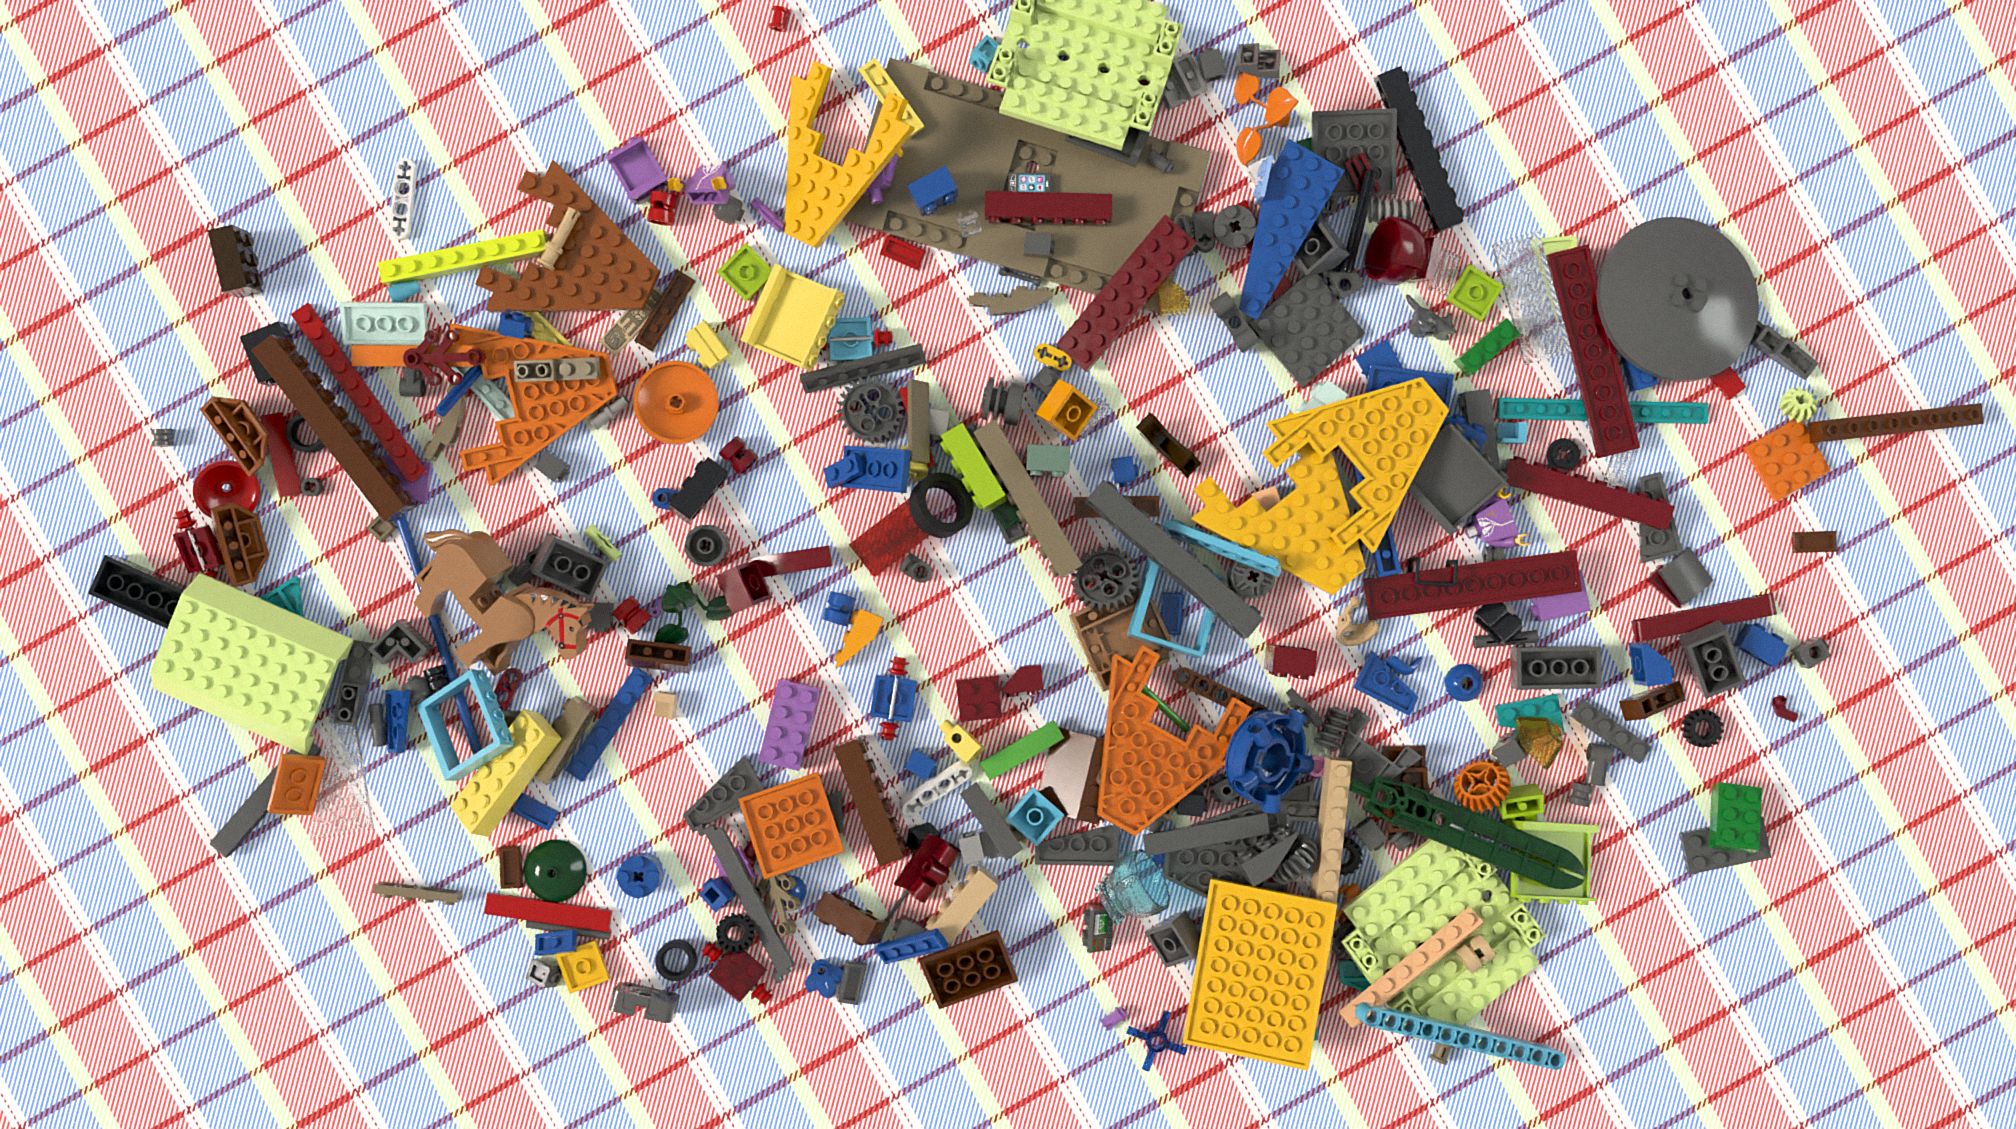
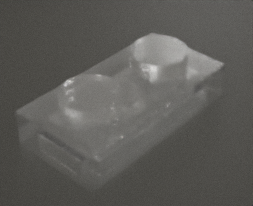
M1634 449L1611 455L1603 479L1604 482L1608 483V486L1614 488L1616 485L1626 486L1637 450Z

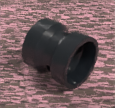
M444 665L423 671L424 676L428 679L430 690L450 684L448 678L444 675Z

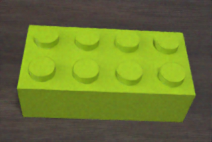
M961 423L940 435L943 440L940 442L943 451L947 457L952 456L953 460H951V463L957 474L962 473L964 476L961 480L968 493L973 491L974 496L972 499L978 510L983 509L985 513H988L1007 501L1005 493L964 424Z

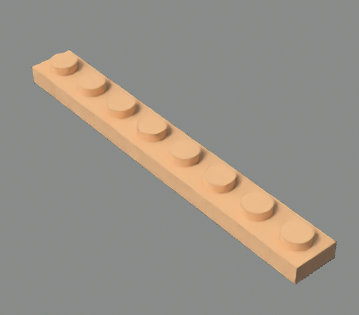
M1468 907L1338 1011L1339 1014L1354 1030L1362 1023L1355 1014L1356 1007L1360 1003L1368 1002L1384 1006L1484 925L1483 921Z

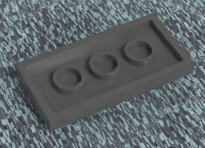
M1762 816L1759 851L1752 854L1708 848L1710 826L1679 833L1686 870L1690 875L1772 858Z

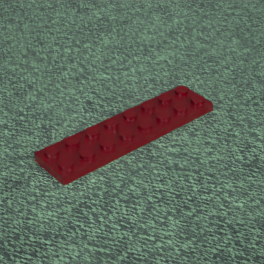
M1164 215L1056 345L1085 372H1088L1190 253L1197 242L1170 217Z

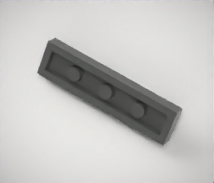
M1583 699L1579 701L1570 714L1571 718L1639 764H1641L1652 746Z

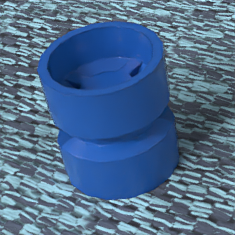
M830 591L827 601L829 607L825 608L822 619L848 627L851 619L849 612L854 609L856 598Z

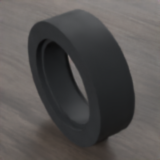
M938 472L930 474L915 485L909 497V508L915 523L922 531L936 538H948L955 535L969 524L973 516L974 508L971 494L968 493L964 484L958 478L948 473ZM930 488L942 489L952 497L957 509L954 522H941L930 513L926 504V494Z

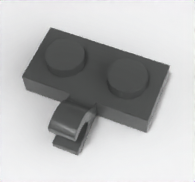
M1293 688L1286 692L1290 707L1295 711L1299 710L1307 717L1304 723L1306 728L1309 727L1308 724L1310 723L1316 728L1323 723L1318 712Z

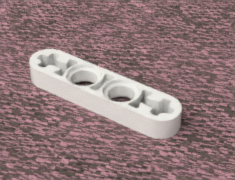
M402 158L396 163L391 207L390 234L400 241L408 239L411 235L417 180V166L408 158ZM406 164H408L411 167V170H407V172L405 173V171L402 170V167H406ZM406 175V177L410 178V181L407 179H401V177L405 178ZM406 183L409 185L410 190L407 194L402 195L399 192V188L402 184ZM401 204H405L408 208L405 215H399L397 212ZM397 218L401 220H406V222L402 221L401 223L397 220ZM401 226L405 229V232H401V234L399 235V233L396 232V229H400Z
M958 761L905 795L899 801L902 813L905 816H913L967 781L972 775L969 764L965 761ZM942 780H949L947 785H939ZM932 791L930 796L922 797L924 792Z

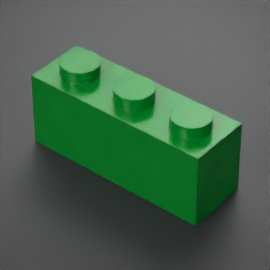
M1505 318L1453 362L1466 377L1473 375L1521 333L1508 318Z

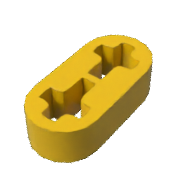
M1045 343L1039 344L1035 348L1034 357L1038 362L1048 367L1052 366L1060 372L1067 371L1071 367L1072 360L1065 352ZM1047 348V353L1052 355V358L1044 356L1043 359L1040 358L1038 350ZM1054 357L1058 359L1066 357L1068 365H1063L1061 368L1058 366L1059 362L1053 359Z

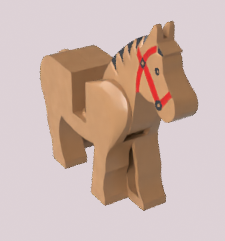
M457 529L430 531L424 534V541L436 553L434 560L430 561L414 579L421 588V592L413 603L428 619L444 609L446 595L449 590L452 591L463 610L482 629L479 635L454 651L467 668L481 660L492 675L496 676L510 666L512 654L519 647L521 641L545 627L550 630L553 638L558 641V650L563 658L573 659L587 649L585 629L589 622L592 621L589 611L594 607V603H579L576 599L563 592L550 588L533 587L528 582L503 594L496 586V583L509 571L513 564L489 534L483 531H473L467 534Z

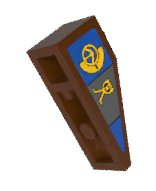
M1675 681L1671 684H1665L1620 700L1619 704L1624 720L1632 721L1646 719L1686 701L1680 681Z

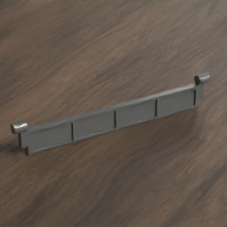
M703 823L696 826L699 835L703 836L706 834L776 969L772 976L776 983H780L784 980L782 976L791 972L790 967L795 965L724 826L717 828L716 824L705 828Z

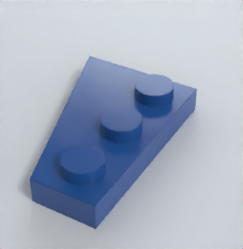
M1370 650L1352 688L1410 716L1419 697Z
M385 690L388 753H405L411 690Z

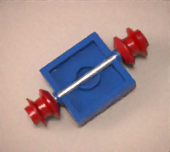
M894 656L893 660H889L893 663V666L888 671L893 674V677L876 674L870 716L886 719V721L879 723L883 729L878 735H881L882 740L893 741L894 737H898L895 734V729L900 727L894 723V720L911 723L918 683L916 680L901 678V676L908 674L905 670V665L910 663L906 662V658Z

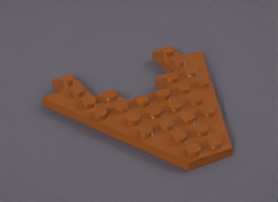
M554 160L551 161L545 177L525 170L517 189L520 192L554 205L546 222L547 225L557 229L568 207L576 210L575 212L578 211L580 216L562 247L563 254L558 256L553 271L528 262L521 280H518L483 265L475 285L493 292L485 310L490 313H503L506 309H510L511 312L644 310L661 271Z

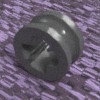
M1329 197L1327 202L1330 201L1331 206L1328 211L1326 210L1327 208L1322 209V215H1330L1336 209L1337 203L1334 197Z
M306 478L301 483V490L305 495L315 497L322 493L323 484L317 478ZM309 483L316 484V487H314L315 491H308Z

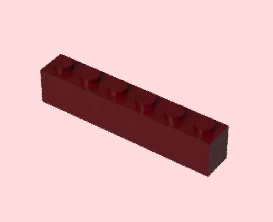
M985 191V220H989V223L993 224L1001 223V220H1010L1011 224H1022L1023 221H1031V224L1041 225L1044 224V221H1050L1053 225H1064L1065 222H1073V225L1084 226L1086 222L1094 223L1095 226H1107V223H1111L1112 194Z

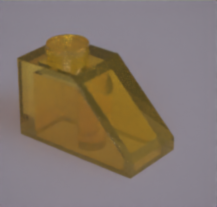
M1168 277L1157 290L1160 317L1184 315L1187 313V309L1190 308V298L1185 296L1184 289Z

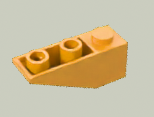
M862 608L859 612H854L850 621L853 623L851 631L847 630L842 642H845L843 650L839 649L834 661L837 662L835 667L839 668L877 637L884 620L883 617Z

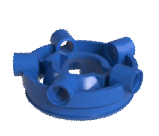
M1290 709L1288 714L1262 710L1247 717L1234 732L1226 752L1225 772L1232 790L1244 799L1261 805V810L1266 813L1280 812L1281 798L1290 791L1299 774H1308L1314 769L1313 758L1305 755L1306 737L1303 725L1307 717L1293 709ZM1276 725L1278 728H1281L1282 733L1274 726ZM1260 753H1266L1262 763L1258 764ZM1263 769L1272 774L1266 777L1263 773Z

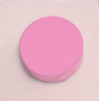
M1317 755L1311 756L1314 760V769L1309 774L1314 777L1323 776L1325 759Z

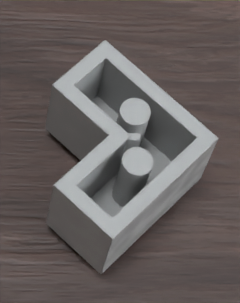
M984 829L959 834L958 840L964 865L976 866L982 864L981 861L985 860L986 856H990V859L1002 856Z

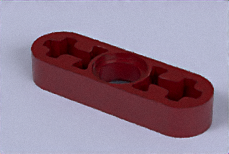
M518 668L505 670L494 690L498 704L504 706L503 708L500 707L501 710L509 708L523 681V673ZM515 672L517 681H512L509 687L503 686V683L506 685L510 681L508 674ZM500 690L508 692L509 697L507 701L502 702L498 699Z

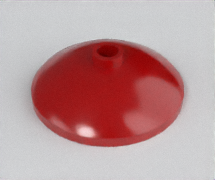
M220 460L205 466L197 474L193 483L194 501L200 511L212 518V507L233 502L253 511L260 499L261 489L257 476L254 474L248 477L237 461ZM224 484L231 486L228 490L222 488Z

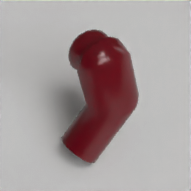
M1783 695L1774 697L1771 704L1775 715L1795 722L1798 718V713L1786 708L1785 701L1787 699Z

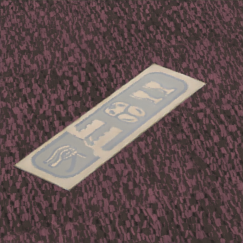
M654 286L645 309L627 310L599 342L616 357L642 328L663 293Z

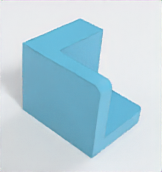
M1527 422L1497 423V443H1527Z

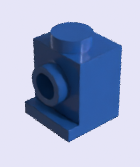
M506 309L500 314L499 335L525 339L532 333L534 321H531V317H526L525 314L519 312L511 314L510 309Z
M720 877L708 879L703 884L704 889L699 893L715 913L726 907L737 895Z

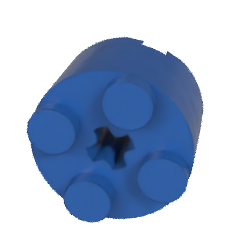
M651 853L633 854L621 864L617 874L618 884L622 891L637 899L646 897L660 886L663 880V866L660 860ZM640 872L644 873L642 878L637 876Z

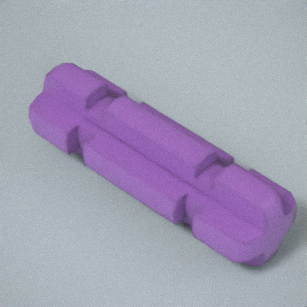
M758 197L754 198L750 206L755 211L758 210V213L770 225L772 224V227L777 232L783 230L785 223L780 218L778 219V216L766 204L763 205L764 203Z

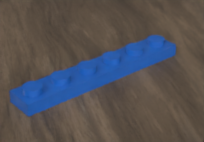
M634 667L565 769L566 772L581 782L586 779L653 680L652 676L640 668Z

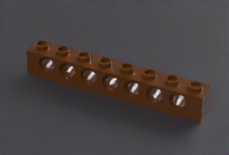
M1982 403L1822 420L1810 422L1808 427L1811 444L1984 424Z

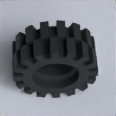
M1696 709V711H1690V715H1685V721L1682 720L1681 724H1684V727H1681V731L1684 732L1682 736L1687 738L1686 741L1694 746L1709 748L1712 747V744H1718L1717 739H1722L1720 733H1724V729H1721V726H1724V724L1719 721L1721 718L1716 716L1714 712ZM1702 720L1706 721L1710 727L1708 734L1705 736H1699L1695 731L1696 724Z
M1344 836L1343 848L1350 851V859L1348 862L1341 864L1340 876L1341 874L1348 876L1349 873H1355L1354 870H1358L1360 868L1359 864H1362L1363 861L1361 859L1363 853L1360 846L1351 838Z
M731 913L729 917L728 915L724 916L725 919H721L719 926L717 925L716 928L718 944L727 953L732 952V954H736V952H740L741 954L744 949L748 950L750 948L749 945H752L754 942L753 924L747 916L743 917L740 913L738 915ZM738 926L743 929L744 934L740 940L732 941L728 938L727 933L731 927Z

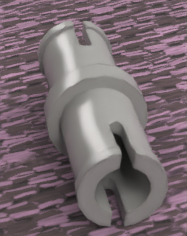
M621 394L611 404L603 406V410L589 419L590 423L596 430H599L611 419H616V415L631 404Z

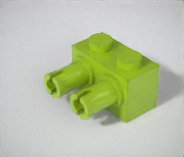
M1537 784L1509 788L1510 795L1505 796L1506 802L1500 801V807L1496 806L1503 819V823L1512 827V820L1516 821V817L1524 816V821L1537 822V814L1544 813V794Z

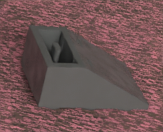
M1282 826L1274 830L1272 836L1258 839L1253 847L1249 849L1246 847L1238 851L1234 860L1245 880L1254 887L1272 877L1296 840L1297 832L1289 827Z

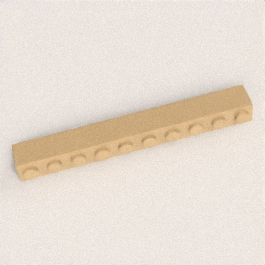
M1325 756L1316 843L1320 852L1313 864L1310 898L1337 903L1352 768V761L1347 758ZM1333 933L1331 938L1326 971L1330 970Z

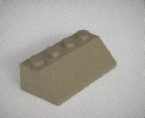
M578 696L566 700L562 707L564 710L561 717L558 716L552 724V727L562 739L535 774L546 785L557 780L598 710L597 707Z

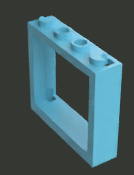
M1149 559L1127 636L1197 659L1203 657L1209 647V643H1207L1208 636L1212 634L1215 623H1213L1214 614L1207 608H1205L1194 649L1140 632L1159 566ZM1212 573L1218 579L1222 578L1225 580L1224 576Z
M469 670L417 705L445 781H459L515 745L485 670ZM469 685H472L494 742L460 763L438 706Z

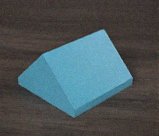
M1032 787L1018 800L1005 819L1033 844L1038 846L1065 814Z

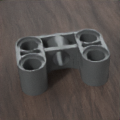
M1227 291L1209 302L1218 318H1221L1233 336L1232 339L1242 353H1245L1261 342L1251 326L1247 324ZM1237 316L1240 318L1241 325L1238 328L1230 327L1229 319L1231 317Z

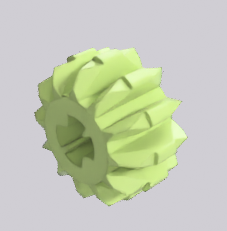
M1800 386L1796 389L1790 388L1781 397L1779 409L1783 410L1782 416L1788 415L1789 421L1795 419L1797 423L1802 420H1809L1817 411L1818 400L1814 399L1815 394H1809L1808 389L1803 391Z

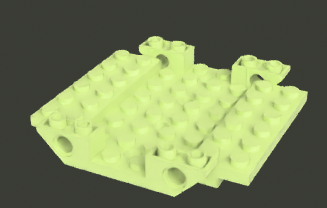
M1014 0L1006 32L1001 45L997 47L986 82L1007 88L999 108V113L1122 150L1130 126L1150 132L1184 25L1165 19L1168 10L1167 6L1147 0ZM1026 43L1029 47L1026 49H1022L1018 46V44ZM1066 55L1069 59L1062 61L1058 56ZM1100 67H1105L1109 70V72L1101 73L1098 69ZM1145 79L1149 82V85L1143 86L1139 83V80Z
M1428 839L1341 909L1355 928L1353 932L1341 940V943L1347 954L1371 985L1380 979L1387 969L1393 968L1416 950L1419 943L1426 942L1446 926L1452 917L1458 916L1468 907L1484 923L1481 928L1387 1002V1007L1464 1025L1539 964L1529 948L1534 947L1547 935L1523 903L1517 901L1514 897H1510L1511 892L1496 874L1497 868L1493 864L1461 851H1455L1451 847ZM1489 890L1491 893L1490 899L1483 901V892ZM1480 934L1493 949L1496 957L1487 964L1483 962L1482 967L1471 974L1460 961L1455 951L1463 945L1469 946L1470 940ZM1478 950L1474 951L1477 956L1480 955Z

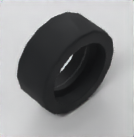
M297 414L290 419L286 426V437L288 443L294 449L300 452L315 453L325 447L320 438L312 445L302 444L297 438V429L306 420L301 414Z
M673 939L666 942L657 952L655 958V966L658 973L669 981H681L687 978L697 963V954L694 947L681 939ZM672 948L682 949L688 956V965L681 972H672L664 964L665 954Z

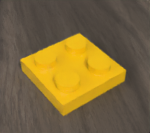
M597 939L578 945L576 952L555 955L569 994L611 978Z

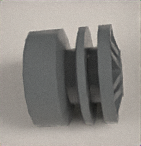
M990 376L984 388L982 398V420H988L989 412H994L993 420H997L1000 413L1003 414L1004 424L1017 426L1025 383L1011 381L1009 388L1004 389L1003 379L1000 378L999 386L994 387L995 377Z
M1234 560L1228 568L1227 580L1233 592H1238L1246 598L1255 599L1263 597L1271 590L1274 585L1275 576ZM1250 571L1257 574L1254 582L1247 578L1250 576Z

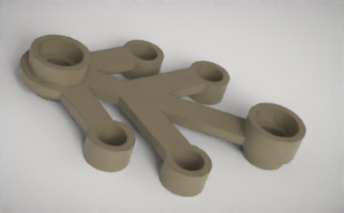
M785 873L765 880L762 876L759 886H755L760 898H763L767 895L766 888L770 881L771 889L766 899L765 907L771 917L775 902L780 921L777 926L779 935L783 937L794 935L797 929L796 924L792 919H787L783 900L786 901L787 908L790 911L800 908V900L786 891L795 887V879Z

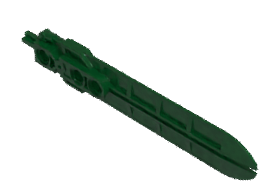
M1382 776L1374 777L1370 785L1351 779L1349 791L1365 797L1364 810L1377 818L1385 819L1391 825L1416 833L1554 889H1571L1582 885L1584 882L1580 878L1558 870V867H1561L1584 877L1586 875V871L1579 859L1561 846L1431 795L1406 783L1394 782L1392 779ZM1391 785L1400 787L1401 795H1398L1396 789L1391 788ZM1377 791L1383 794L1382 802L1376 798ZM1416 807H1419L1422 810L1421 817H1418L1416 815ZM1392 809L1394 811L1393 816L1390 818L1383 814L1382 811ZM1436 815L1441 817L1440 825L1435 822ZM1453 824L1458 827H1461L1465 829V832L1454 827H1451L1450 825ZM1470 831L1483 837H1486L1488 839H1491L1494 841V843L1471 835ZM1501 843V844L1506 845V846H1508V847H1510V848H1513V849H1515V850H1518V851H1520V852H1523L1524 854L1521 855V854H1519V853H1516V852H1514V851H1511V850H1509V849H1506V848H1504V847H1501V846H1499V844ZM1528 856H1533L1535 858L1553 864V866L1551 867L1549 865L1531 859Z

